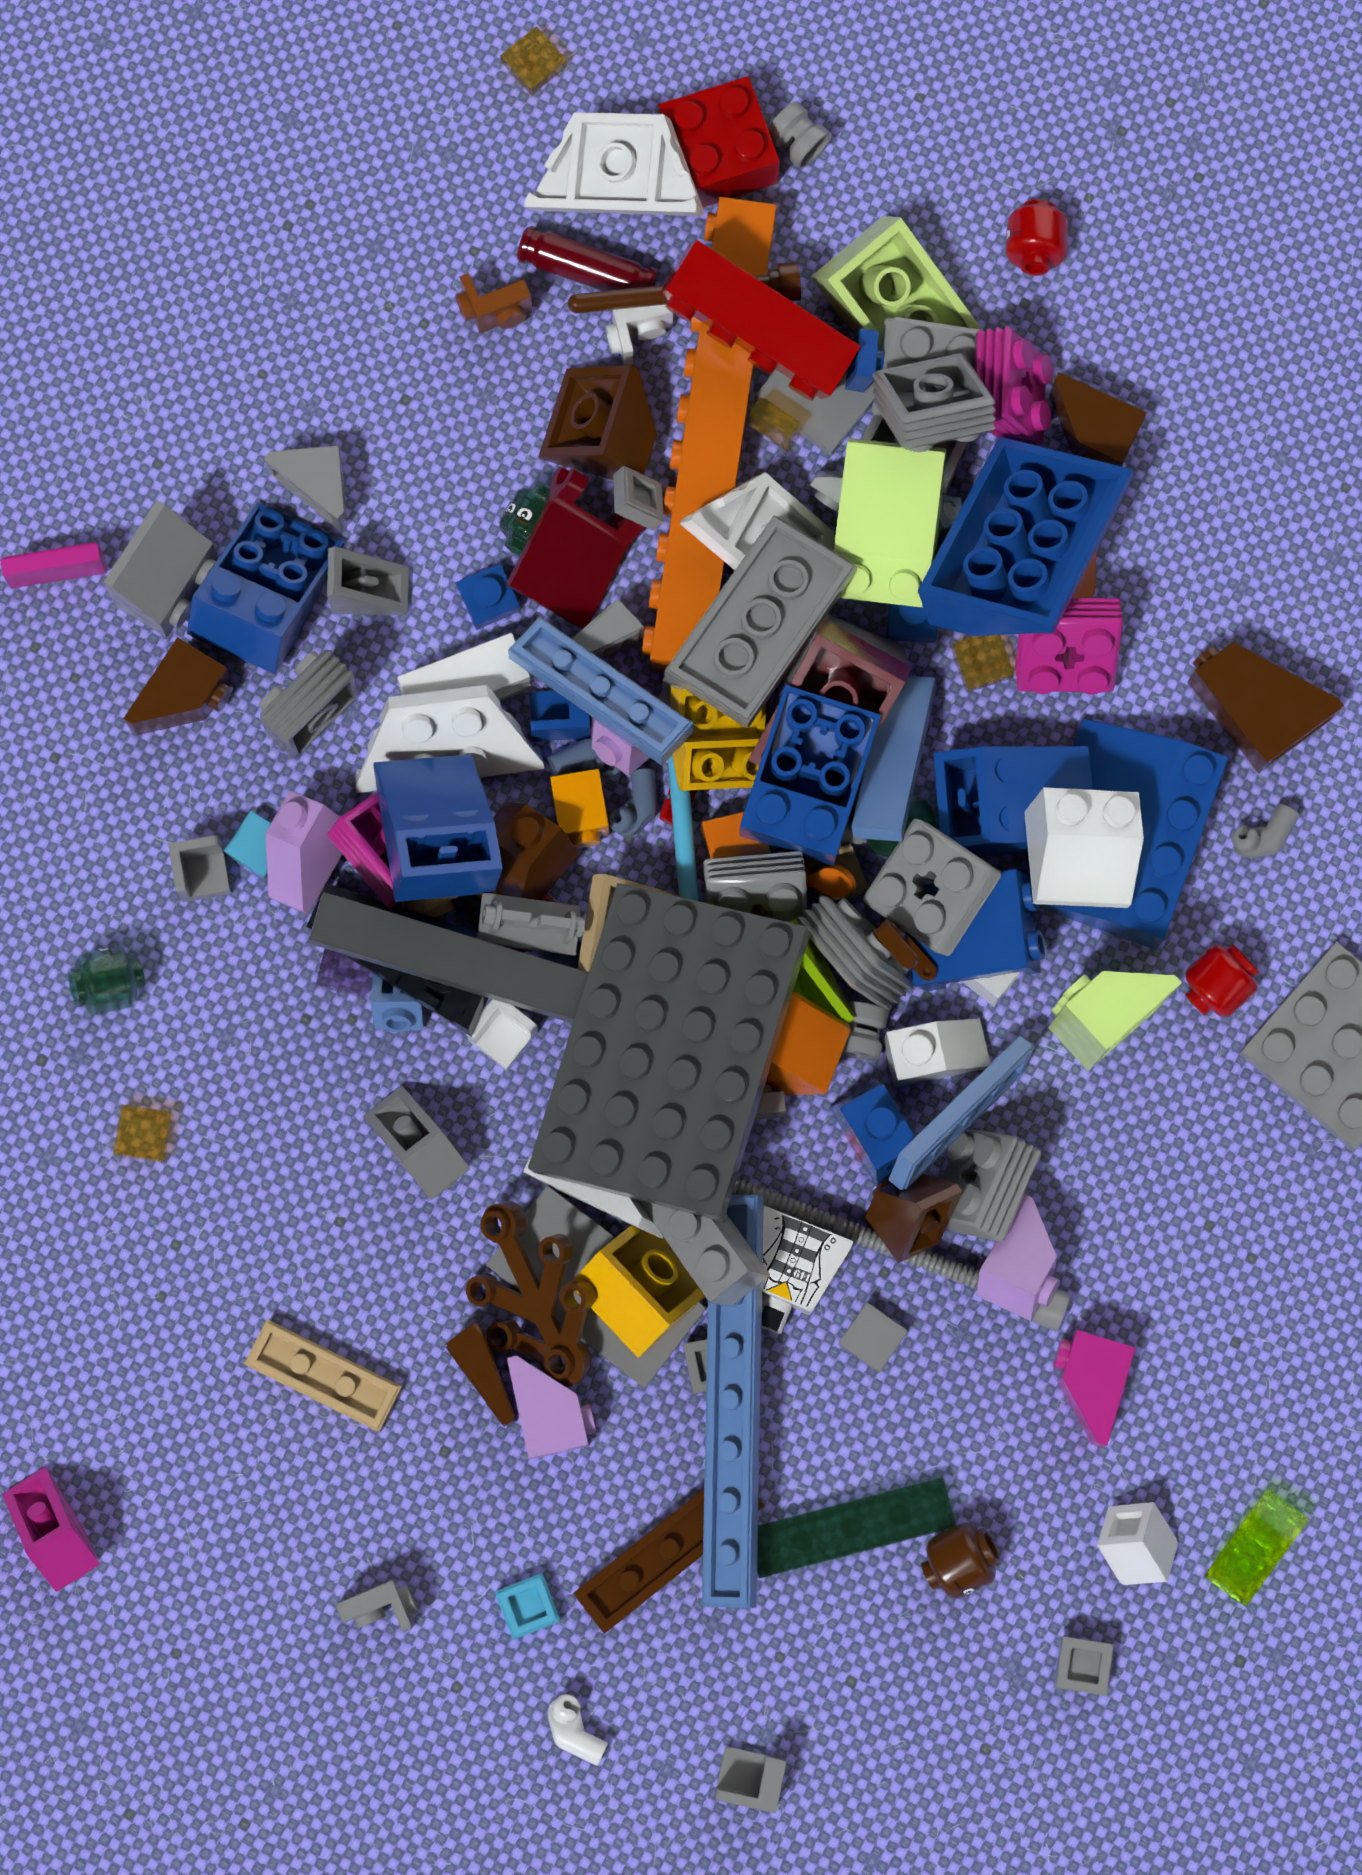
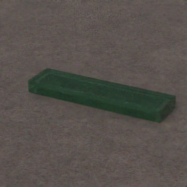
M943 1477L758 1525V1577L763 1578L955 1527L956 1524Z

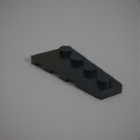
M328 883L325 884L306 926L311 933L323 892L476 939L478 935L477 931L397 905L388 908L381 900ZM345 955L472 1037L488 1000L487 997Z

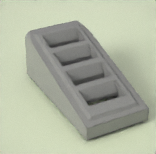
M615 600L572 639L600 659H604L639 642V640L644 638V627L620 600Z

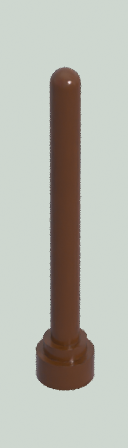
M798 262L777 264V269L768 270V275L754 276L792 302L801 301V281ZM659 285L574 294L568 299V308L571 312L579 314L666 305L668 300L659 295L664 286Z

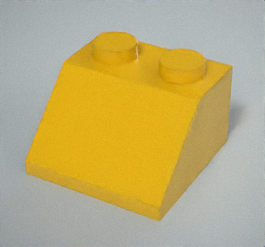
M633 1225L629 1226L603 1247L571 1281L585 1280L593 1287L595 1302L591 1309L637 1358L664 1337L705 1298V1295L665 1238L661 1239Z

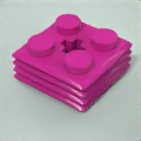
M1007 325L1004 330L999 327L995 331L988 328L986 332L979 329L976 333L974 370L996 401L993 404L996 410L993 413L996 418L993 423L996 428L990 433L997 438L1003 437L1032 445L1036 443L1040 446L1043 442L1044 430H1048L1051 425V411L1048 403L1045 401L1046 384L1050 383L1053 378V366L1050 357L1047 354L1041 353L1032 346L1028 339L1022 338Z
M1071 598L1054 633L1019 634L1015 663L1017 690L1031 691L1039 694L1050 692H1084L1091 695L1114 691L1123 627L1120 599Z
M376 792L338 818L334 826L331 827V830L328 831V837L388 908H391L399 902H395L378 793Z

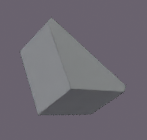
M339 446L270 451L263 458L268 474L342 533L348 526L343 463Z
M335 546L328 548L327 598L333 614H408L409 566Z

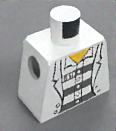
M764 1205L763 1265L770 1276L762 1281L761 1328L781 1334L791 1308L811 1315L850 1251L854 1241Z

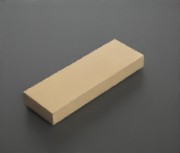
M268 1319L263 1325L244 1363L245 1366L379 1433L403 1388Z

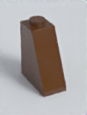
M1234 642L1221 651L1214 645L1193 661L1192 664L1196 669L1187 681L1258 773L1262 772L1334 719L1344 707L1339 698Z

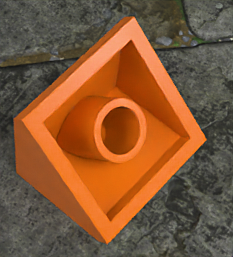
M793 991L765 1084L772 1085V1088L779 1092L784 1091L786 1096L827 1094L851 1030L849 1024Z

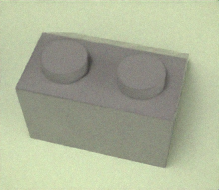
M156 500L107 575L104 584L119 610L167 637L173 627L180 628L187 620L191 610L190 600L216 563L218 555L211 541L165 504Z

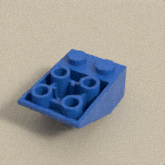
M257 502L193 595L187 635L275 674L296 643L328 578V548L334 546L343 548L344 541Z
M785 685L742 817L739 836L788 852L800 851L804 857L834 866L881 715Z
M981 746L933 752L939 830L979 858L1028 852L1024 812L1043 787L1093 790L1088 746Z
M472 754L374 762V775L395 902L494 893L503 867L495 822Z

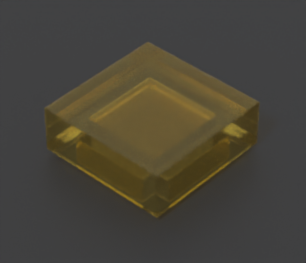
M537 26L500 55L501 63L531 96L567 67V59Z
M760 397L751 409L749 426L789 452L798 440L799 421L766 398Z
M1000 635L976 636L954 643L951 646L966 693L1012 679L1014 676Z
M122 1104L113 1154L115 1156L165 1163L173 1113Z

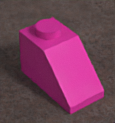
M1075 1330L1071 1333L1069 1340L1061 1338L1055 1354L1053 1367L1061 1369L1057 1382L1091 1445L1105 1447L1108 1446L1135 1347Z
M46 1466L2 1493L27 1556L56 1592L73 1581L82 1578L86 1573L100 1565L85 1529Z

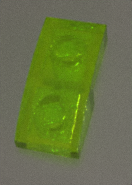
M1267 1489L1204 1577L1247 1607L1310 1519L1270 1489Z

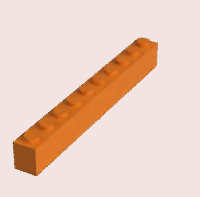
M719 197L717 213L708 212L704 241L713 242L712 250L752 276L767 275L775 224L776 204ZM695 317L691 320L690 331L699 333L697 349L687 348L684 377L692 378L690 395L680 394L677 423L685 424L683 441H673L670 469L678 470L676 487H666L663 515L671 516L669 533L660 532L656 553V561L664 562L662 580H652L649 608L657 609L655 627H645L642 655L650 656V671L665 673V669L721 591L725 562L680 523L684 517L736 488L754 367L747 360L751 353L735 343L732 348L718 343L707 335L706 332L709 326Z

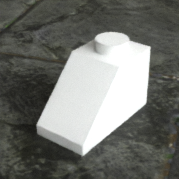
M980 1019L935 1021L886 1032L883 1039L894 1088L983 1070L990 1065Z

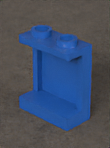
M1017 869L1001 871V878L949 956L935 953L909 935L938 970V975L933 981H925L914 969H911L913 986L925 991L946 989V984L1017 972L1028 974L1040 973V960L1045 958V943L1041 931L1036 930L1034 911L1039 909L1040 904H1033L1029 876ZM934 883L925 884L924 886L927 890L926 894L935 896L939 890Z

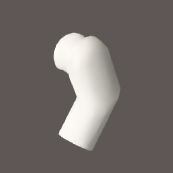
M570 1694L558 1696L549 1705L547 1716L554 1743L560 1749L598 1766L608 1742L585 1732L580 1713V1702L576 1697Z

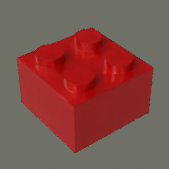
M749 76L658 104V114H664L671 119L702 207L719 203V197L735 198L778 184L780 161Z

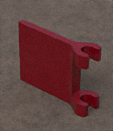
M559 467L552 478L547 503L506 586L582 630L591 622L626 549L643 530L644 526L616 514L615 511L611 518V525H608L575 505L574 502L583 493L589 478L573 468L568 471L563 467Z

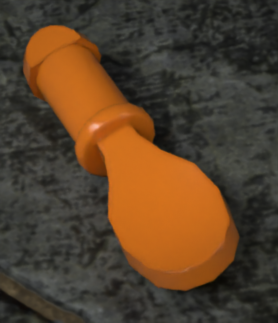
M827 865L813 872L810 866H805L807 889L812 887L832 897H846L855 891L856 882L848 869L840 865Z

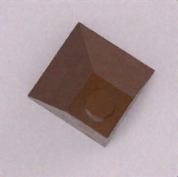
M632 365L566 368L538 457L551 463L613 480V474L623 466L644 475L646 467L650 462L651 451L657 433L638 369Z
M506 802L493 817L503 869L495 892L490 894L541 901L580 853L563 829L527 804ZM482 894L469 895L481 904Z

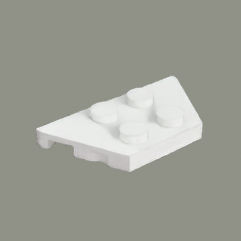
M574 112L563 131V139L560 145L553 149L544 167L548 168L535 193H528L524 203V207L531 211L703 216V207L671 119L664 114Z
M766 472L751 478L689 514L680 523L734 570H736L773 515L834 551L835 532Z
M488 685L388 697L380 715L381 724L374 730L368 743L367 757L362 768L356 771L355 786L356 793L377 791L373 768L374 762L472 754L479 777L544 769L543 756L539 747L535 746L533 748L524 737L521 725L511 713L501 708L500 700Z

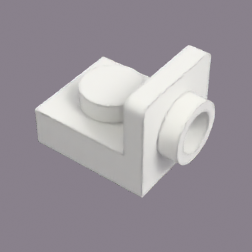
M665 305L612 310L613 324L605 326L611 353L620 352L623 365H632L633 347L630 338L638 336L639 340H650L665 334L666 329L673 328V313Z

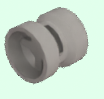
M798 101L792 102L785 107L768 127L774 146L785 148L788 151V159L800 170L810 165L823 152L832 137V134L822 124H814L809 119V112Z
M847 1001L855 1019L848 1023L851 1030L841 1055L859 1060L879 1061L882 1044L878 1039L880 1030L886 1027L889 1011L868 1003Z

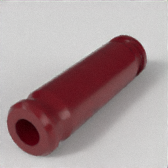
M529 226L525 229L517 252V259L520 263H531L537 269L601 291L656 286L659 274L656 268H644L640 263L555 233L537 231V227Z

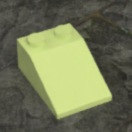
M880 217L810 277L836 313L855 334L859 329L879 331L878 348L880 349L884 321L887 318L901 317L981 329L901 217Z
M848 438L834 552L855 564L857 571L839 598L923 608L918 589L937 555L946 449L932 447L924 452H913L902 448L897 443Z

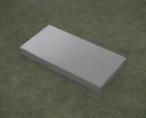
M773 515L665 669V677L748 729L857 571V566Z
M547 1185L525 1213L527 1226L524 1234L519 1239L539 1282L541 1281L544 1263L541 1261L538 1253L540 1242L544 1238L555 1234H564L571 1240L574 1253L571 1260L566 1263L561 1284L562 1289L615 1237ZM553 1243V1253L559 1258V1248ZM499 1247L486 1263V1266L521 1293L506 1258ZM574 1291L575 1300L581 1304V1297ZM559 1293L555 1316L557 1321L563 1325L567 1311L560 1302ZM698 1303L664 1337L639 1358L591 1308L587 1312L581 1340L645 1389L704 1313L706 1307Z

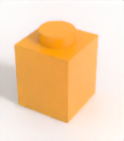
M599 769L550 777L558 826L563 829L575 848H587L600 844V837L609 836V825Z

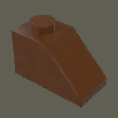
M1058 372L1049 396L1072 455L1122 467L1147 412Z
M177 637L123 719L129 729L137 735L206 720L213 709L217 712L220 711L228 701L233 687L229 685L232 677L227 667Z
M924 1173L903 1191L887 1179L873 1191V1199L865 1217L896 1261L900 1263L939 1244L963 1191L957 1183Z

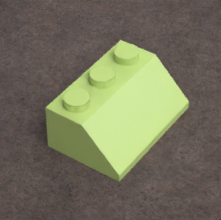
M1102 971L1092 981L1084 974L1062 994L1063 997L1058 1000V1004L1051 1010L1056 1017L1048 1028L1083 1067L1089 1071L1159 1009L1182 982L1175 975Z

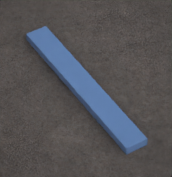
M731 1195L726 1213L763 1264L764 1196ZM762 1282L733 1306L713 1304L708 1301L702 1607L756 1608Z

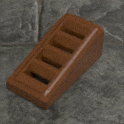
M476 1321L448 1341L446 1349L503 1427L509 1428L516 1422L514 1419L515 1413L482 1326Z

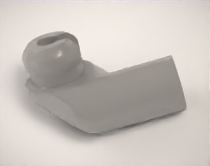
M1278 804L1266 826L1249 829L1246 825L1238 827L1232 835L1235 852L1247 859L1279 853L1300 817L1299 813L1289 806Z

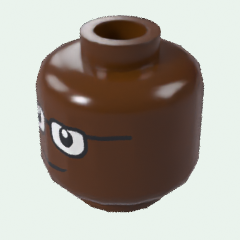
M961 1523L929 1539L926 1546L928 1560L921 1563L924 1576L934 1591L942 1588L949 1597L960 1599L994 1582L996 1577L995 1567L1001 1565V1559L991 1536L985 1528L982 1527L977 1530L971 1524Z

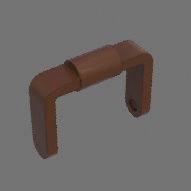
M886 920L873 931L902 967L914 969L925 981H933L937 977L938 970L936 966L904 930Z

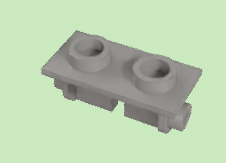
M482 893L477 939L499 946L575 956L577 939L582 937L584 933L585 918L580 917L581 906Z

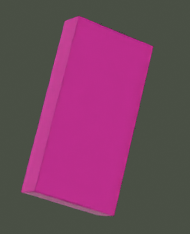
M95 542L7 556L0 559L2 575L11 589L107 573L105 557L98 543L96 544Z

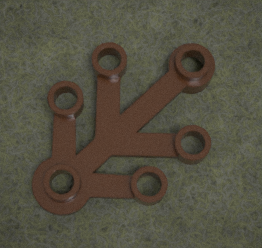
M503 1201L491 1205L485 1210L481 1218L482 1233L486 1238L500 1245L521 1293L500 1284L492 1274L484 1273L469 1279L466 1284L467 1298L476 1306L492 1303L536 1323L543 1339L521 1331L515 1321L504 1319L489 1326L487 1341L491 1348L497 1352L514 1349L542 1362L545 1374L565 1387L578 1384L584 1379L591 1364L589 1350L581 1342L588 1309L595 1302V1292L593 1287L585 1280L571 1282L561 1289L566 1263L571 1260L574 1253L573 1244L564 1234H555L544 1238L540 1242L538 1253L541 1261L544 1263L541 1281L539 1282L519 1239L524 1234L527 1226V1219L523 1209L513 1201ZM498 1219L501 1222V1229L498 1225ZM553 1243L559 1248V1258L553 1253ZM480 1283L486 1288V1297L480 1291ZM575 1289L580 1293L581 1304L575 1300ZM559 1293L560 1302L567 1311L562 1329L555 1316ZM501 1329H504L507 1333V1342L501 1336ZM561 1356L565 1360L566 1367L562 1363Z

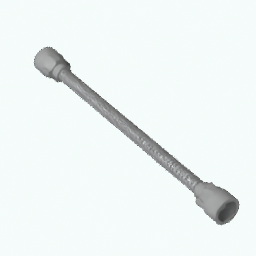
M738 1177L736 1179L732 1195L764 1196V1205L829 1232L831 1231L844 1238H849L852 1241H856L857 1245L862 1243V1247L874 1248L875 1252L880 1250L881 1254L886 1252V1256L892 1255L876 1231L872 1232L871 1228L866 1230V1226L860 1227L858 1223L854 1225L853 1221L848 1223L847 1219L842 1220L840 1216L836 1218L835 1214L830 1216L829 1212L824 1213L822 1209L819 1211L816 1207L812 1209V1206H806V1203L800 1204L798 1200L794 1202L793 1198L788 1200L787 1196L782 1197L780 1193L776 1195L775 1191L770 1193L769 1189L764 1190L762 1186L758 1188L756 1184L752 1186L751 1182L746 1184V1180L740 1181ZM926 1250L904 1260V1263L910 1262L912 1266L916 1264L917 1268L922 1266L923 1270L928 1269L930 1273L934 1271L935 1275L940 1273L941 1277L946 1276V1279L952 1278L954 1282L958 1280L959 1284L964 1282L965 1286L970 1285V1288L974 1289L976 1287L977 1290L980 1271L978 1269L974 1271L973 1267L969 1269L968 1265L962 1266L960 1262L956 1264L955 1260L950 1262V1258L944 1259V1256L938 1257L937 1253L932 1255L931 1251L926 1252ZM1057 1289L1051 1304L1048 1307L1040 1305L1032 1322L1057 1332L1065 1315L1071 1294Z

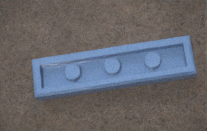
M541 617L508 649L510 660L660 765H663L694 732L693 722Z
M908 676L904 687L876 734L867 759L852 823L853 838L903 842L936 693L934 677Z
M1018 1036L899 1153L889 1181L903 1191L917 1180L1023 1075L1033 1052V1045L1022 1036Z

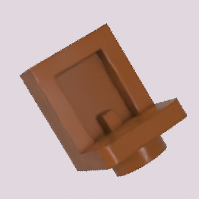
M469 273L459 276L461 292L455 294L458 307L465 322L471 319L474 320L479 334L498 326L501 329L512 328L522 323L526 319V315L532 313L531 295L524 279L479 297Z

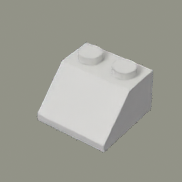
M1043 787L1024 812L1033 904L1128 908L1132 904L1144 839L1139 792Z

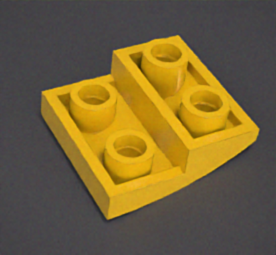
M672 685L670 707L693 722L694 730L673 753L678 789L690 791L752 787L759 766L748 759L765 729L766 703L747 729L679 685Z

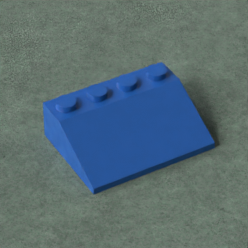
M998 437L918 589L928 623L970 636L1054 633L1134 477L1133 469Z
M1083 718L1073 746L1089 747L1093 790L1139 792L1144 839L1132 904L1128 908L1040 904L1039 908L1156 950L1165 939L1229 757L1182 740ZM1028 867L1026 874L1029 876L1031 881L1030 867Z

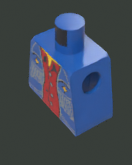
M872 1082L830 1106L829 1109L874 1185L877 1187L883 1181L889 1179L899 1153L915 1136L883 1083Z

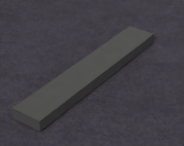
M323 892L308 944L570 1023L574 1022L589 975L585 971Z

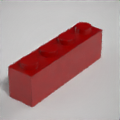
M697 239L688 245L659 295L668 300L665 307L670 312L688 322L693 317L709 326L706 333L712 339L728 348H732L734 343L751 353L747 359L751 364L771 375L775 370L791 379L788 385L789 388L811 401L814 400L815 396L823 399L832 395L861 347Z

